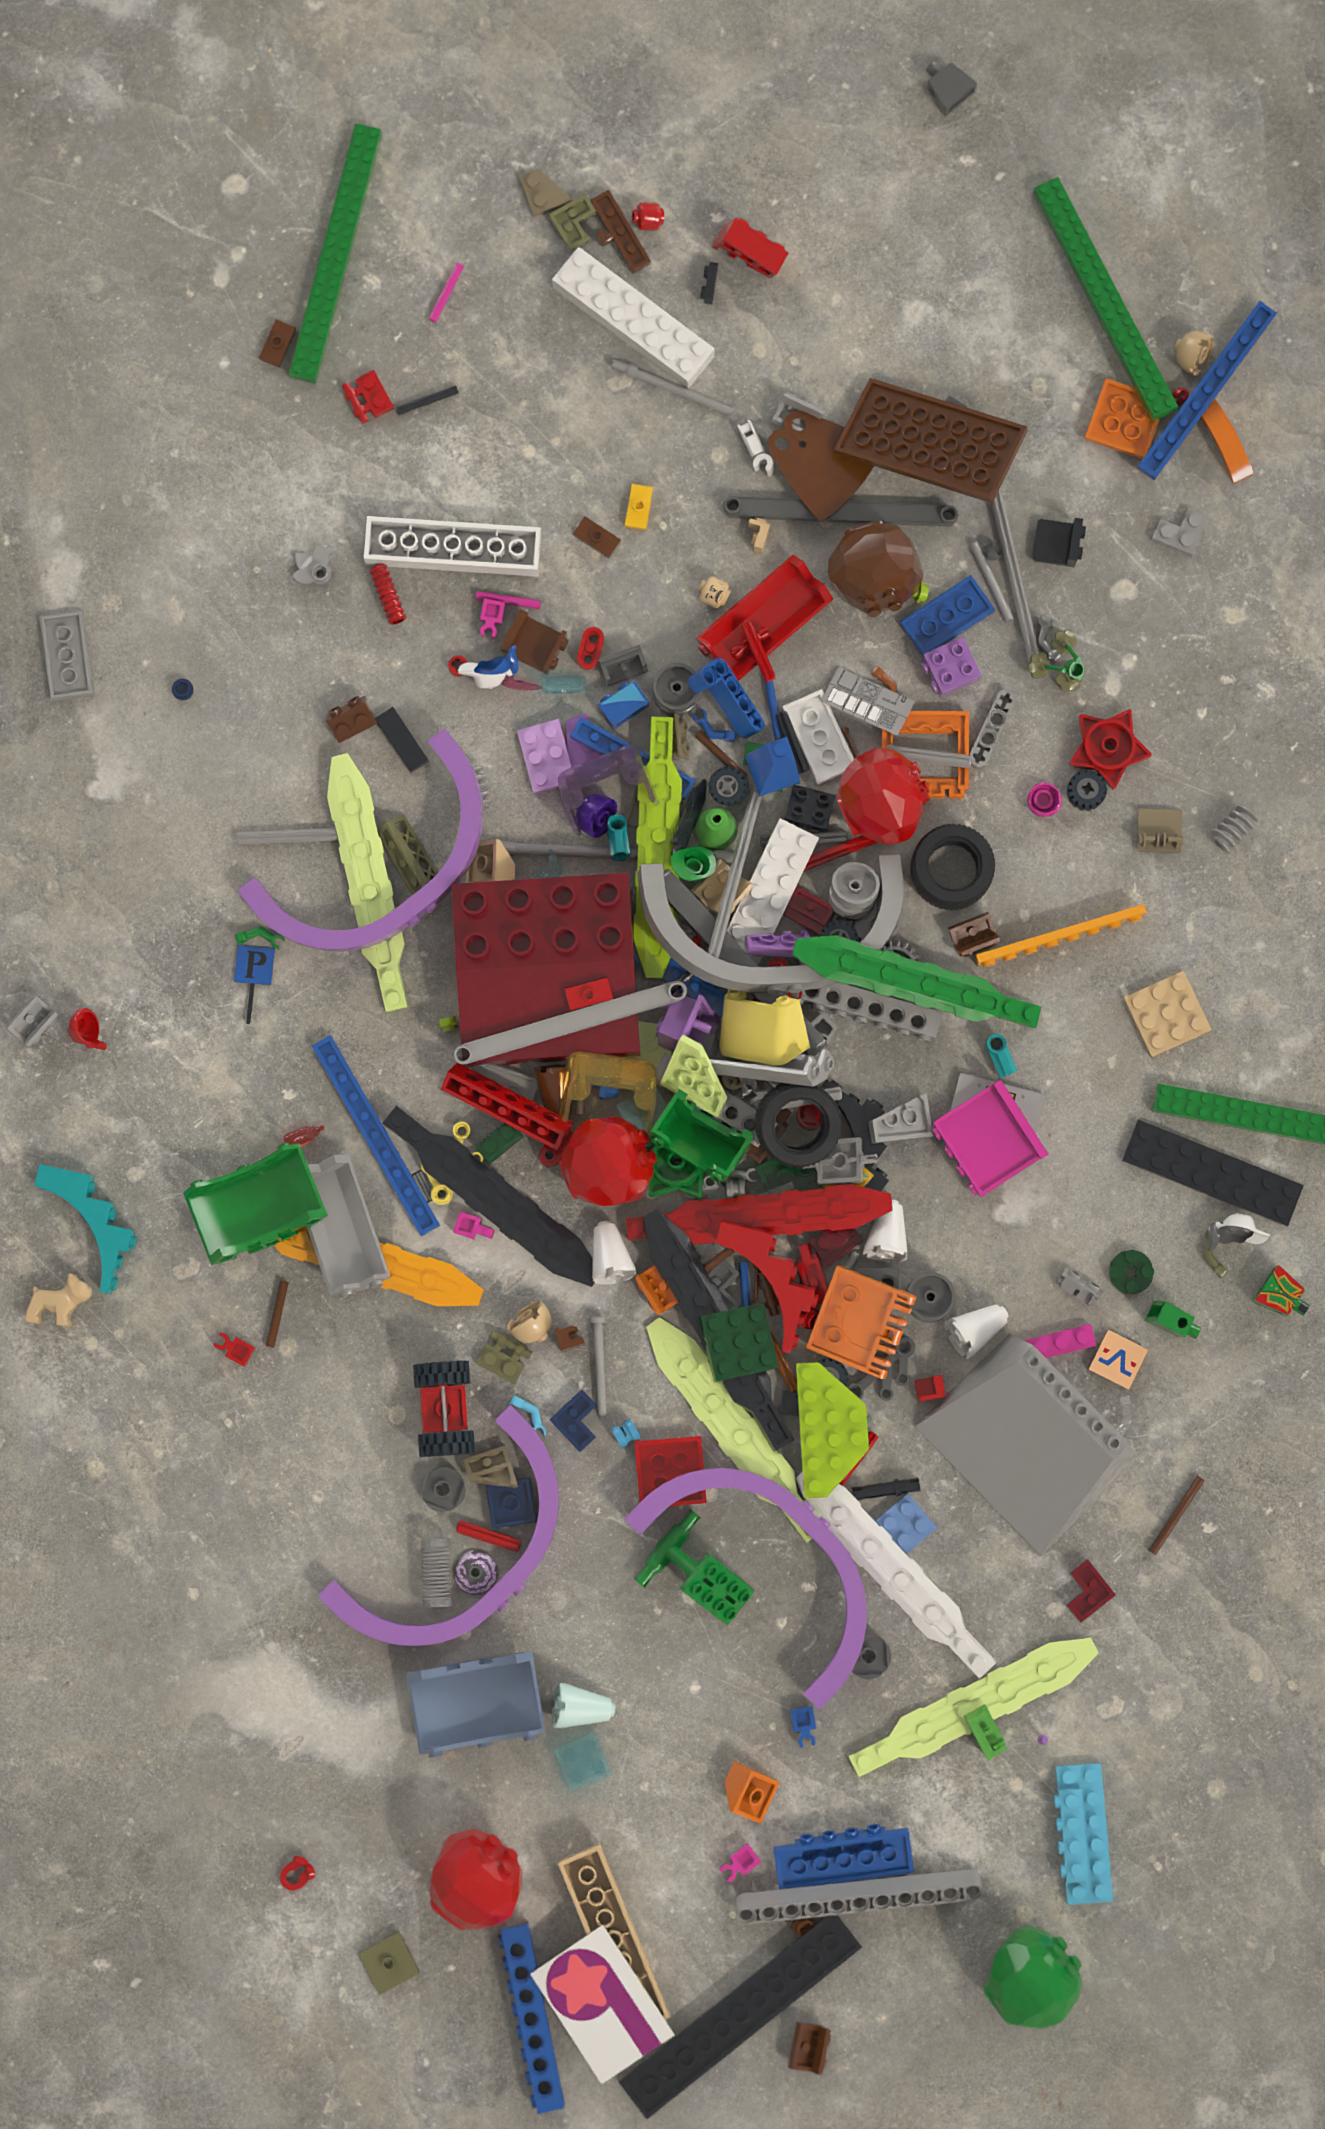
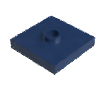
M530 1477L517 1479L518 1487L516 1488L485 1485L492 1529L537 1522Z

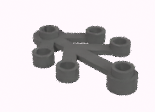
M907 1336L901 1337L898 1346L888 1342H880L896 1349L895 1355L890 1354L886 1357L891 1362L890 1367H884L888 1369L886 1378L882 1379V1389L879 1392L880 1398L884 1401H888L893 1397V1391L891 1390L892 1364L898 1358L899 1374L896 1376V1382L900 1386H904L909 1382V1375L907 1374L908 1357L913 1355L915 1344ZM902 1343H905L908 1346V1350L906 1352L900 1350V1345ZM868 1374L858 1384L853 1383L847 1388L850 1391L853 1388L858 1389L859 1395L857 1397L862 1399L864 1390L878 1377ZM900 1375L906 1376L907 1381L905 1383L899 1382L898 1378ZM883 1390L890 1391L889 1398L882 1396Z

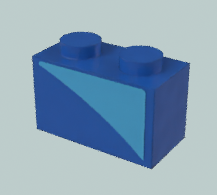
M635 681L631 683L625 682L618 688V692L613 695L607 694L600 700L601 703L598 704L599 711L613 730L649 707L648 699Z

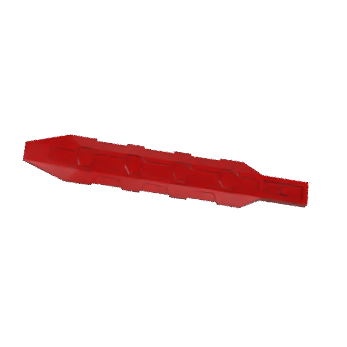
M845 1184L806 1191H798L797 1189L758 1196L749 1194L729 1199L692 1200L685 1202L670 1214L663 1215L689 1237L693 1245L714 1243L717 1240L722 1219L773 1231L774 1235H796L807 1231L855 1229L893 1211L890 1193L853 1184ZM643 1217L626 1218L628 1241L647 1239Z

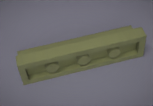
M405 815L388 820L377 829L382 845L412 895L438 874L436 867ZM401 823L405 832H400L395 824ZM408 842L414 845L415 852L409 849ZM418 861L423 862L426 865L427 869H422L418 864Z

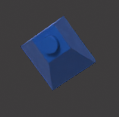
M787 737L767 743L745 755L759 797L801 783L795 758Z

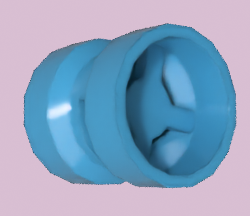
M631 1418L624 1421L623 1425L611 1428L621 1448L627 1446L629 1441H636L641 1438Z

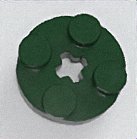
M1132 1249L1117 1254L1109 1265L1110 1282L1121 1293H1140L1147 1289L1152 1282L1154 1268L1150 1259L1140 1251ZM1127 1267L1136 1268L1135 1278L1133 1276L1129 1278L1126 1276Z

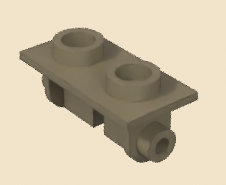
M675 713L674 716H668L673 717L674 740H672V761L679 760V757L688 760V753L690 752V745L686 737L688 724L683 716Z

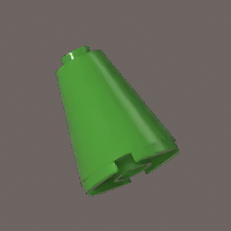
M715 807L709 808L699 815L694 832L697 840L704 848L712 851L724 850L735 841L738 825L735 817L729 811Z

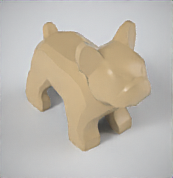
M71 1273L68 1274L67 1284L61 1290H39L36 1286L33 1287V1296L26 1309V1322L42 1324L41 1314L47 1309L56 1313V1325L72 1327L71 1314L78 1304L91 1298V1287L79 1280L77 1275Z

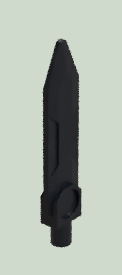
M703 779L692 789L676 831L670 841L674 845L670 853L671 856L678 850L686 849L690 842V837L706 801V779Z

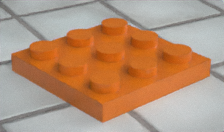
M1106 378L1084 440L1143 460L1150 449L1160 419L1151 421L1134 387Z

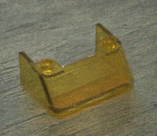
M576 1051L570 1055L560 1116L563 1121L568 1122L571 1100L581 1101L586 1099L590 1094L591 1085L635 1090L634 1102L637 1107L645 1110L643 1128L646 1132H651L656 1104V1068L653 1063L648 1060Z

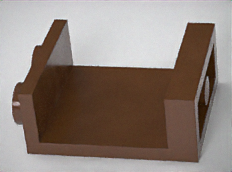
M520 609L501 645V652L507 655L508 650L513 645H516L515 652L518 661L548 675L550 670H555L559 662L557 656L560 650L564 652L569 640L567 639L566 631L562 630L560 633L529 618L528 613Z

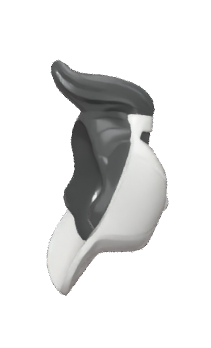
M1239 1213L1232 1214L1223 1222H1213L1209 1225L1207 1231L1208 1251H1213L1219 1242L1222 1244L1231 1242L1261 1244L1269 1238L1270 1234L1256 1229L1251 1216Z

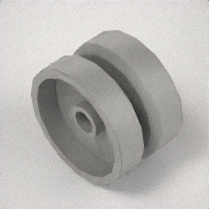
M850 862L838 867L833 874L828 894L829 904L834 912L849 919H858L868 915L873 910L880 887L878 875L872 868L859 862Z

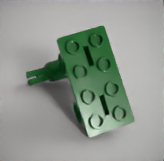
M689 1509L680 1523L673 1525L667 1534L657 1542L655 1549L646 1559L645 1567L634 1580L646 1588L655 1574L662 1572L671 1561L684 1572L687 1578L680 1587L681 1591L725 1625H728L736 1617L744 1604L749 1601L755 1590L709 1553L699 1562L693 1560L680 1549L688 1540L690 1530L701 1519L700 1516Z

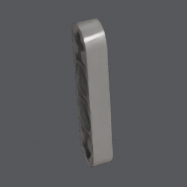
M1010 690L1000 691L995 698L969 754L972 756L971 766L973 768L981 769L985 767L1016 701L1014 693ZM1009 696L1011 703H1007L1003 711L995 709V706L1000 708L1002 704L1000 697ZM999 714L1003 722L1000 725L992 724L990 720L992 715ZM986 733L991 734L994 738L993 743L984 744L981 739L982 735ZM981 748L986 749L982 755L984 762L976 763L973 755L977 756Z

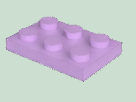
M559 719L517 730L534 794L576 782Z

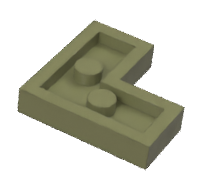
M584 194L549 214L551 222L570 253L578 247L589 243V239L580 223L595 216L597 212L587 195Z

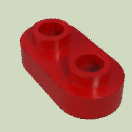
M597 627L587 628L582 635L577 662L579 667L586 671L595 669L599 663L604 643V634ZM595 636L597 641L595 643L590 642V637ZM586 657L592 658V662L585 663L584 659Z
M570 1131L566 1142L558 1150L544 1144L539 1151V1160L544 1166L554 1167L559 1163V1158L562 1157L566 1146L573 1136V1132ZM553 1152L554 1157L547 1159L546 1153Z

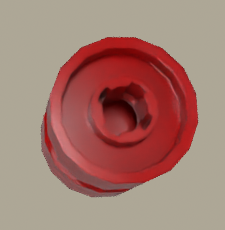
M814 1104L799 1106L796 1114L799 1126L807 1131L819 1129L821 1117L817 1107Z

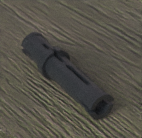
M918 1477L907 1480L894 1479V1481L852 1487L853 1496L857 1500L896 1495L898 1497L901 1494L921 1491Z

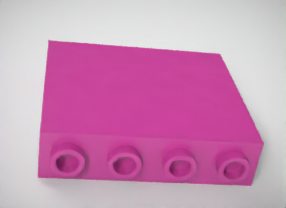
M1001 1080L996 1081L932 1122L935 1126L932 1128V1131L938 1140L943 1138L946 1143L945 1151L950 1158L955 1157L959 1163L956 1165L962 1177L965 1175L971 1182L968 1184L974 1196L979 1194L981 1198L1036 1161L1049 1155Z

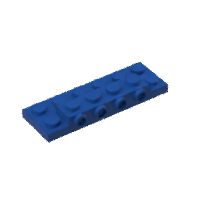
M871 1824L864 1830L849 1827L843 1833H835V1831L828 1830L824 1831L822 1836L813 1837L812 1834H802L799 1837L800 1839H795V1844L773 1847L779 1890L914 1873L908 1827L885 1830V1827H880L879 1824Z

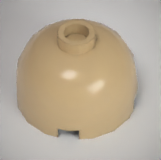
M1191 331L1184 335L1182 339H1178L1174 350L1176 351L1177 363L1181 369L1196 376L1202 373L1203 370L1200 369L1202 363L1205 362L1207 365L1213 352L1214 342L1211 341V338H1214L1213 335L1202 331Z
M535 1301L521 1309L517 1313L519 1315L518 1319L514 1321L512 1318L507 1325L508 1331L518 1341L523 1343L537 1341L540 1343L548 1337L547 1332L552 1324L551 1313L542 1301H540V1304L538 1301Z

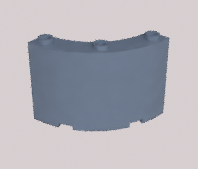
M532 1651L471 1660L406 1673L419 1754H429V1758L443 1755L442 1751L477 1744L478 1748L491 1746L492 1741L523 1737L524 1741L537 1739V1734L546 1732Z

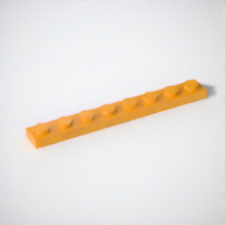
M1145 905L1135 906L977 954L974 958L976 965H983V968L990 967L996 964V960L1004 959V961H1010L1017 958L1016 954L1025 952V955L1033 954L1038 951L1037 948L1046 946V949L1058 946V942L1062 940L1072 942L1080 939L1079 935L1087 933L1088 936L1100 933V929L1105 927L1112 930L1122 926L1121 923L1128 920L1130 923L1141 921L1142 916L1146 914Z

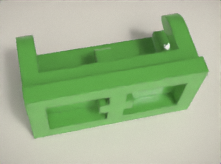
M986 1704L964 1715L987 1760L992 1759V1757L1007 1749L1005 1746L1006 1742Z

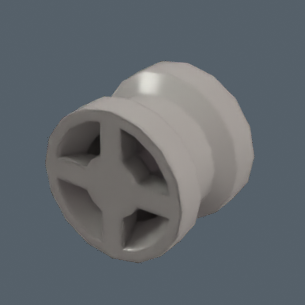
M740 1178L738 1181L726 1180L728 1199L747 1195L745 1178Z

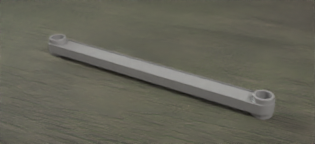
M680 981L666 983L461 1044L455 1048L453 1056L459 1064H468L680 1001L686 996L687 988ZM681 985L684 990L682 996H672L670 991L672 986ZM465 1048L469 1051L470 1056L467 1060L463 1061L458 1058L457 1053L459 1049Z

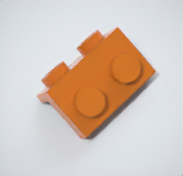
M655 1265L635 1276L639 1290L645 1294L650 1308L657 1315L678 1304L666 1280L662 1279Z

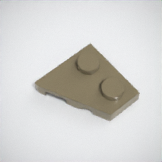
M540 169L519 176L534 217L557 210L572 202L571 197Z
M506 1445L463 1459L470 1482L512 1488L518 1487Z

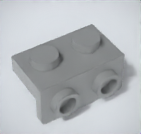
M784 393L772 423L783 428L784 419L792 411L807 412L820 419L824 410L814 403H807L801 400L795 394ZM797 418L792 421V427L796 431H802L805 428V423L802 419Z
M35 994L6 1028L27 1047H30L31 1044L35 1045L42 1038L41 1033L46 1028L50 1029L55 1024L58 1014Z

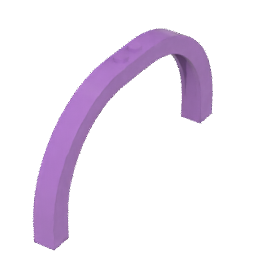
M445 728L428 740V743L442 759L455 781L460 799L461 820L455 847L438 874L383 918L366 926L350 930H325L295 920L275 902L262 883L254 877L237 891L265 924L285 938L312 949L333 952L355 951L380 944L396 936L408 926H415L420 922L422 915L426 912L427 914L433 912L438 907L437 904L452 892V884H458L462 880L476 855L483 829L484 813L483 799L476 773L463 750Z
M512 1405L502 1412L495 1421L518 1444L528 1458L539 1492V1514L536 1529L528 1548L520 1560L473 1607L452 1619L428 1625H408L384 1619L362 1606L335 1579L318 1597L346 1624L371 1638L386 1643L407 1646L440 1643L470 1631L482 1623L496 1609L499 1612L502 1611L509 1603L506 1599L512 1593L517 1596L525 1588L522 1583L536 1569L551 1543L558 1518L559 1490L556 1471L544 1442L529 1422Z
M725 1468L699 1470L676 1477L652 1491L624 1519L640 1535L666 1508L687 1495L712 1488H735L758 1494L776 1504L827 1553L836 1567L843 1584L846 1600V1621L843 1636L834 1657L823 1672L803 1692L820 1710L840 1689L852 1672L864 1642L867 1618L866 1598L858 1569L842 1542L829 1529L831 1524L822 1516L817 1518L812 1513L815 1509L806 1500L801 1502L779 1484L748 1471Z

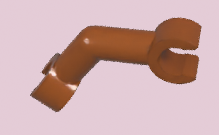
M876 666L871 675L884 683L889 690L897 693V683L886 675L883 669Z

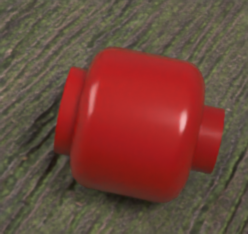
M640 202L636 210L632 211V222L636 223L637 228L641 231H656L660 225L664 224V209L660 208V205L656 202Z

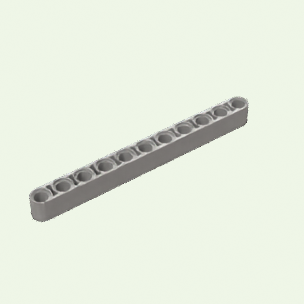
M969 1869L743 1893L735 1898V1911L738 1922L742 1924H755L972 1901L979 1899L983 1895L980 1874L976 1870Z

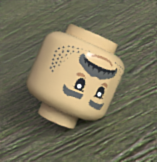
M711 576L707 581L702 580L698 592L701 593L700 600L703 603L719 608L721 605H725L731 590H729L727 582Z

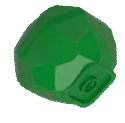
M1027 1926L1019 1928L1007 1937L994 1955L987 1982L984 1985V1993L1007 2024L1038 2029L1055 2026L1066 2018L1077 2003L1082 1982L1079 1968L1082 1965L1077 1956L1067 1955L1065 1949L1068 1946L1061 1936L1054 1937L1038 1927Z

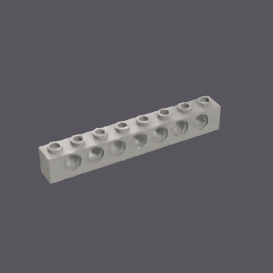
M842 983L816 989L817 995L814 997L807 996L805 990H802V997L799 999L800 1005H803V1003L810 1004L814 1010L824 1012V1009L831 1010L835 1016L845 1018L848 1015L854 1017V1021L866 1024L867 1021L875 1023V1027L887 1030L888 1027L896 1029V1033L903 1036H909V1033L917 1035V1039L924 1042L936 1039L943 1012L924 1008ZM782 991L785 996H788L789 991ZM792 993V996L798 998L799 993ZM835 993L838 996V1001L830 1003L827 1001L826 995ZM850 999H856L860 1006L857 1009H851L848 1007L847 1002ZM877 1005L881 1013L874 1016L870 1014L869 1007ZM897 1011L901 1014L902 1019L895 1022L891 1020L890 1013ZM915 1017L920 1018L923 1026L920 1028L913 1027L911 1019Z

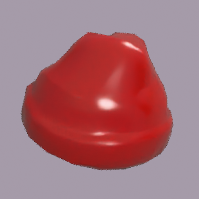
M81 1008L75 1011L67 1028V1032L73 1042L84 1044L90 1049L106 1050L107 1044L98 1040L100 1027L95 1013L88 1008Z

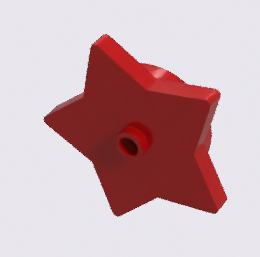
M1131 709L1109 719H1101L1084 714L1079 715L1082 743L1069 765L1095 770L1104 777L1103 780L1106 781L1112 790H1115L1128 766L1149 759L1152 756V753L1133 733ZM1107 744L1111 745L1112 750H1107L1104 746Z

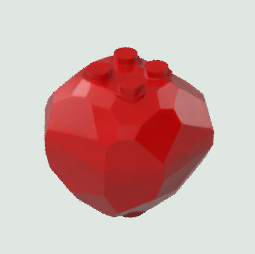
M873 748L856 757L845 769L837 791V801L854 836L862 834L866 838L886 845L901 843L911 838L919 825L924 804H927V801L930 800L928 784L925 780L921 781L919 775L921 770L916 761L912 762L894 750Z
M620 1116L589 1119L579 1125L566 1146L562 1157L559 1158L560 1169L572 1197L598 1206H613L640 1200L652 1179V1166L657 1162L654 1151L646 1149V1142L649 1141L647 1132L644 1129H638L634 1124Z
M469 1829L449 1835L442 1845L431 1873L429 1883L431 1908L460 1930L482 1929L507 1921L513 1914L523 1885V1871L517 1860V1852L501 1842L497 1836L479 1829Z

